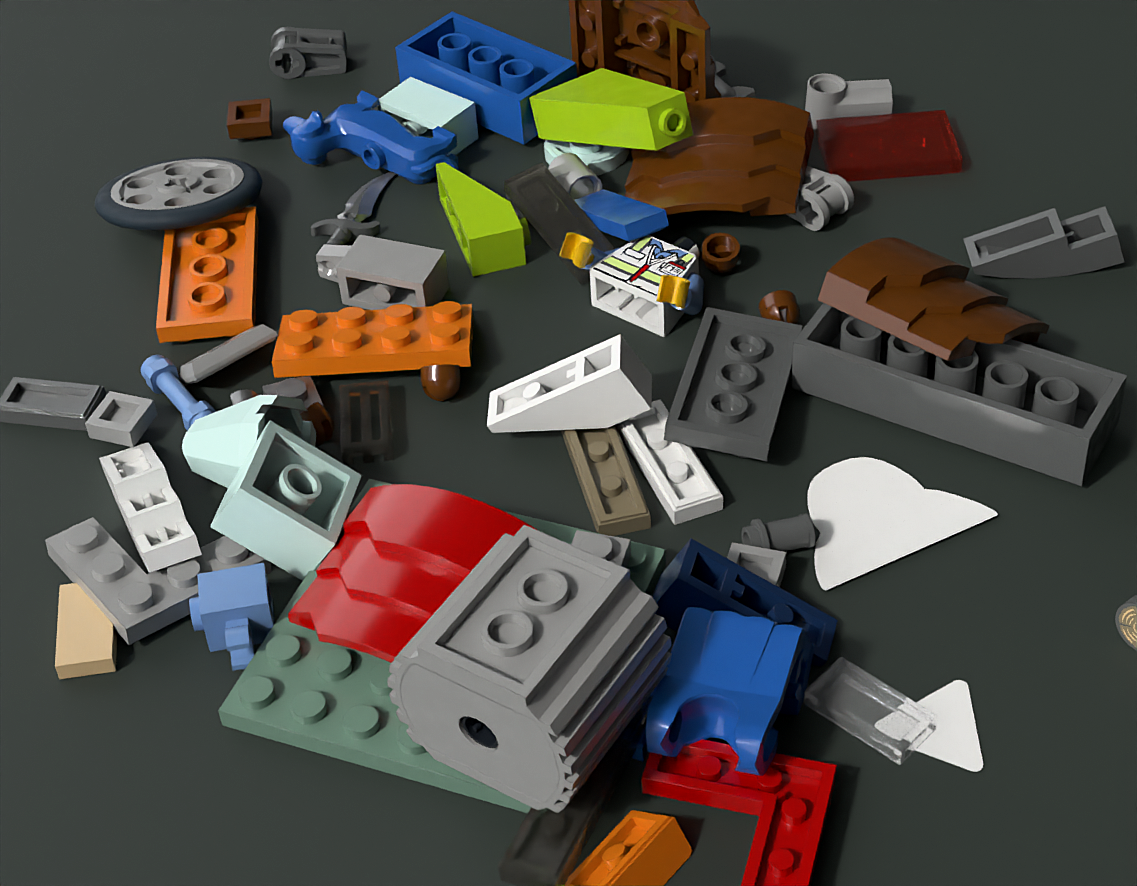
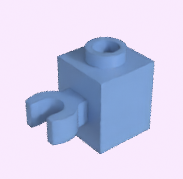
M264 563L197 574L199 597L189 599L194 631L204 630L210 652L225 649L230 651L233 671L246 669L255 655L253 645L263 643L275 624L273 599Z

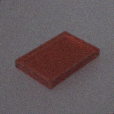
M945 110L816 120V136L826 173L839 175L846 181L959 173L962 170L963 159Z

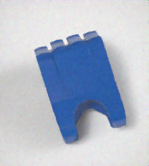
M687 608L671 650L672 656L670 663L667 665L668 670L660 681L648 707L646 718L647 751L669 757H677L684 746L702 739L719 738L726 740L739 756L735 771L763 776L770 766L778 747V731L773 727L778 715L799 714L807 691L814 645L807 637L805 629L799 626L778 625V622L769 618L747 617L734 611L713 612L705 608Z

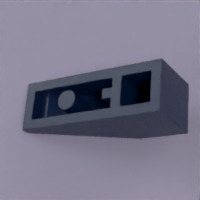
M690 538L660 575L653 595V599L659 607L655 614L665 618L667 627L676 632L679 630L686 609L690 607L705 608L713 612L734 611L747 617L769 618L778 622V625L788 624L802 627L805 629L810 642L814 645L811 665L822 667L828 660L838 621Z

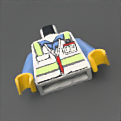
M572 232L566 234L559 255L562 258L573 260L575 266L590 272L592 306L662 337H666L684 313L695 315L702 309L704 281L699 276V249L691 239L680 237L671 245L647 235L631 241L621 248L603 252L594 248V242L583 235Z

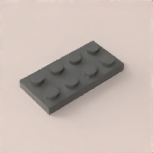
M706 307L665 424L664 440L681 443L688 447H700L734 454L741 458L767 461L792 372L793 341L802 331L803 326Z

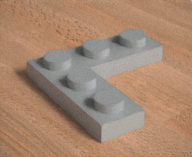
M94 517L45 539L48 555L73 583H77L113 623L114 629L128 645L190 614L189 599L199 597L197 574L264 563L267 574L272 572L270 561L226 536L201 547L202 555L148 574L141 569Z

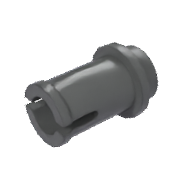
M807 513L800 514L797 517L765 523L759 518L753 519L750 526L743 527L741 532L744 545L787 552L804 547L811 548L815 545L814 527Z

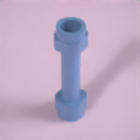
M153 355L143 362L141 375L146 380L147 385L156 394L164 393L182 413L184 427L187 431L195 420L216 412L208 402H198L179 381L176 366L168 358L162 355Z

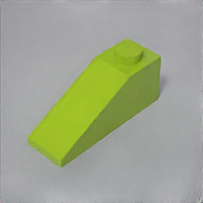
M437 163L436 172L440 201L472 276L526 265L524 246L531 244V236L526 219H518L511 202L447 163Z

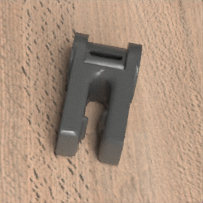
M287 26L279 28L272 35L270 46L272 51L270 53L269 65L272 72L280 78L292 79L296 77L345 73L347 40L344 31ZM286 37H289V43H285ZM287 62H291L289 69L287 68Z

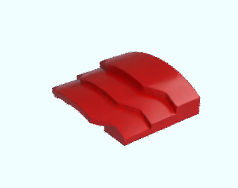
M392 484L370 488L343 523L345 534L317 568V577L288 613L289 622L316 631L320 642L352 648L392 663L399 652L505 533L514 536L523 525L535 528L487 503L443 489L411 484Z

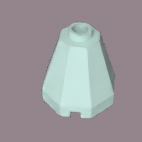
M258 395L195 420L185 434L182 450L192 472L229 488L270 420L314 447L316 431L311 421H302L299 411H307L302 399L280 395Z

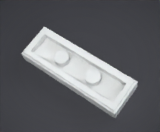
M660 399L653 401L652 409L643 412L638 417L616 424L620 437L674 525L723 510V495L692 447L664 440L665 424L669 412Z

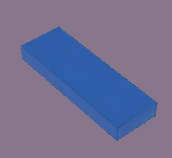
M604 189L565 203L568 219L628 242L663 230L666 226H669L665 209Z

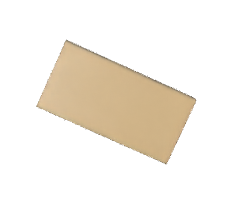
M77 583L60 585L55 669L59 680L115 672L117 631L114 629L113 623Z

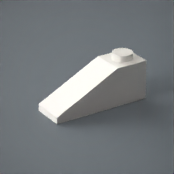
M619 334L490 392L487 427L492 433L608 428L622 421L634 419L643 412L652 409V375L622 335Z

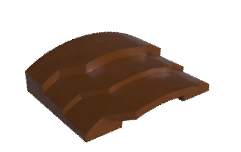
M569 0L572 61L577 63V78L604 68L685 92L687 103L721 98L720 92L715 87V62L711 58L710 26L700 15L694 0Z
M721 97L687 103L693 131L692 136L657 151L634 148L631 150L633 163L625 184V197L665 209L667 215L700 210H722L743 213L750 210L751 216L793 214L797 212L800 189L804 182L814 139V131L810 112L798 107L767 99Z
M895 237L881 238L868 242L840 259L827 271L818 297L819 301L947 361L972 356L976 342L1003 344L1009 339L1025 344L1038 342L1040 334H1047L1050 326L1006 306L1008 298L967 281L966 278L970 268L904 239Z

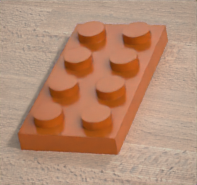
M256 206L245 207L229 216L201 225L165 230L156 321L159 343L188 342L194 339L223 336L235 337L255 327L259 224Z
M444 301L429 307H411L407 304H395L386 309L378 310L347 307L338 312L316 313L313 310H298L290 315H283L272 357L274 378L419 370L424 366L443 364L470 367L474 324L472 304L460 305L457 302Z

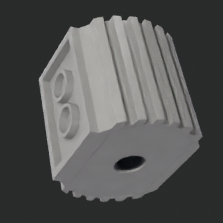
M523 525L514 536L505 533L394 658L389 667V672L392 674L388 678V687L393 689L389 696L391 702L399 706L396 714L399 721L409 726L406 732L412 741L423 746L435 760L536 810L548 808L558 813L569 804L666 675L667 665L670 663L672 653L667 652L672 646L671 638L663 634L667 629L665 618L655 614L659 608L651 595L639 590L630 579L629 569Z

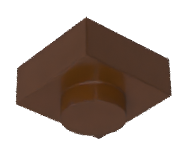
M270 98L229 102L227 129L230 139L244 138L253 140L262 136L272 135L273 110Z

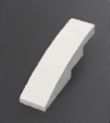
M149 442L99 458L127 528L149 573L202 555L196 535L185 518L181 502L170 485L165 467Z

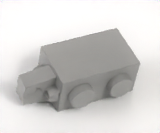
M360 234L352 246L324 244L316 254L319 276L339 283L342 304L369 310L386 309L395 304H407L411 307H429L440 303L450 287L445 250Z

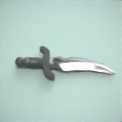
M390 171L362 186L349 198L345 204V211L337 215L338 219H325L311 225V235L315 237L331 235L327 244L347 245L349 241H355L360 234L372 237L379 233L380 223L378 221L361 223V221L371 216L373 206L380 192L396 174Z

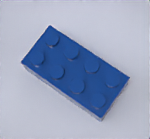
M453 11L395 47L400 84L409 77L473 101L475 102L478 125L523 145L538 135L529 97L577 78L576 62Z

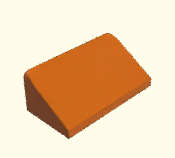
M631 810L560 886H664L690 857L692 849L675 817Z

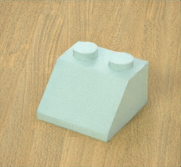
M270 420L227 489L210 527L303 581L307 573L314 571L336 544L361 474Z

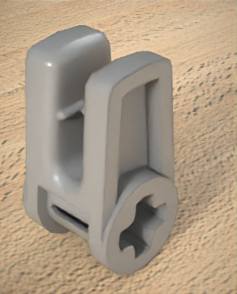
M807 166L804 182L800 189L797 212L786 215L799 221L806 228L817 231L825 227L829 223L830 217L834 214L840 215L850 210L854 205V194L850 185L839 175L829 174Z

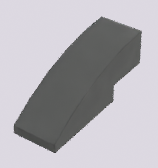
M1106 206L1060 221L1056 209L1052 208L963 238L974 274L1024 279L1061 277L1095 271L1124 263L1118 235Z

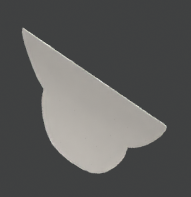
M869 457L850 458L823 469L813 478L807 492L810 517L815 527L821 533L816 542L814 561L816 576L823 590H829L998 515L995 510L973 500L940 490L924 489L916 479L898 467Z

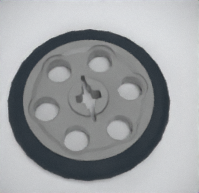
M222 157L177 158L136 168L107 182L96 196L95 208L100 217L106 222L122 228L135 230L185 228L218 220L245 208L259 196L263 180L256 168L236 159Z

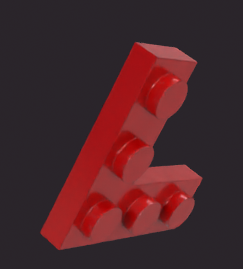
M704 739L684 746L677 757L650 752L642 776V793L759 816L741 886H811L836 782L837 765L776 753L766 773L763 776L735 771L739 756L729 744Z

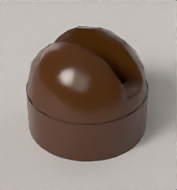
M727 233L709 235L702 244V260L706 268L715 274L731 272L739 260V242L734 236Z
M788 290L773 291L764 296L759 302L758 307L762 318L797 324L800 318V308L796 296Z
M443 364L420 368L423 390L431 399L444 401L452 398L458 392L461 382L459 365Z
M315 402L306 408L307 411L300 413L302 421L312 422L316 431L315 447H318L333 436L334 420L319 402Z

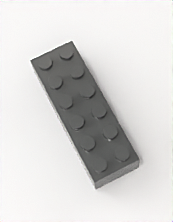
M823 303L793 341V389L1079 486L1083 485L1119 423L1127 375L1012 339L1003 344L976 342L972 356L947 361Z

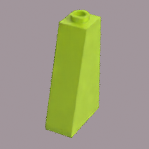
M604 68L529 97L538 136L545 140L657 151L693 135L685 92Z

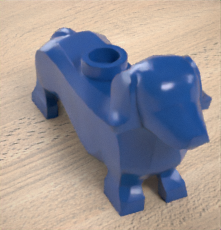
M363 90L357 96V103L340 105L324 119L317 110L311 113L309 119L292 116L283 122V128L290 135L291 146L295 155L307 164H321L326 160L329 151L342 149L361 157L365 164L372 169L381 167L414 184H425L437 177V163L445 162L458 170V157L453 154L447 156L449 152L457 147L456 134L437 126L432 130L433 138L415 136L394 117L383 111L373 110L379 105V98Z

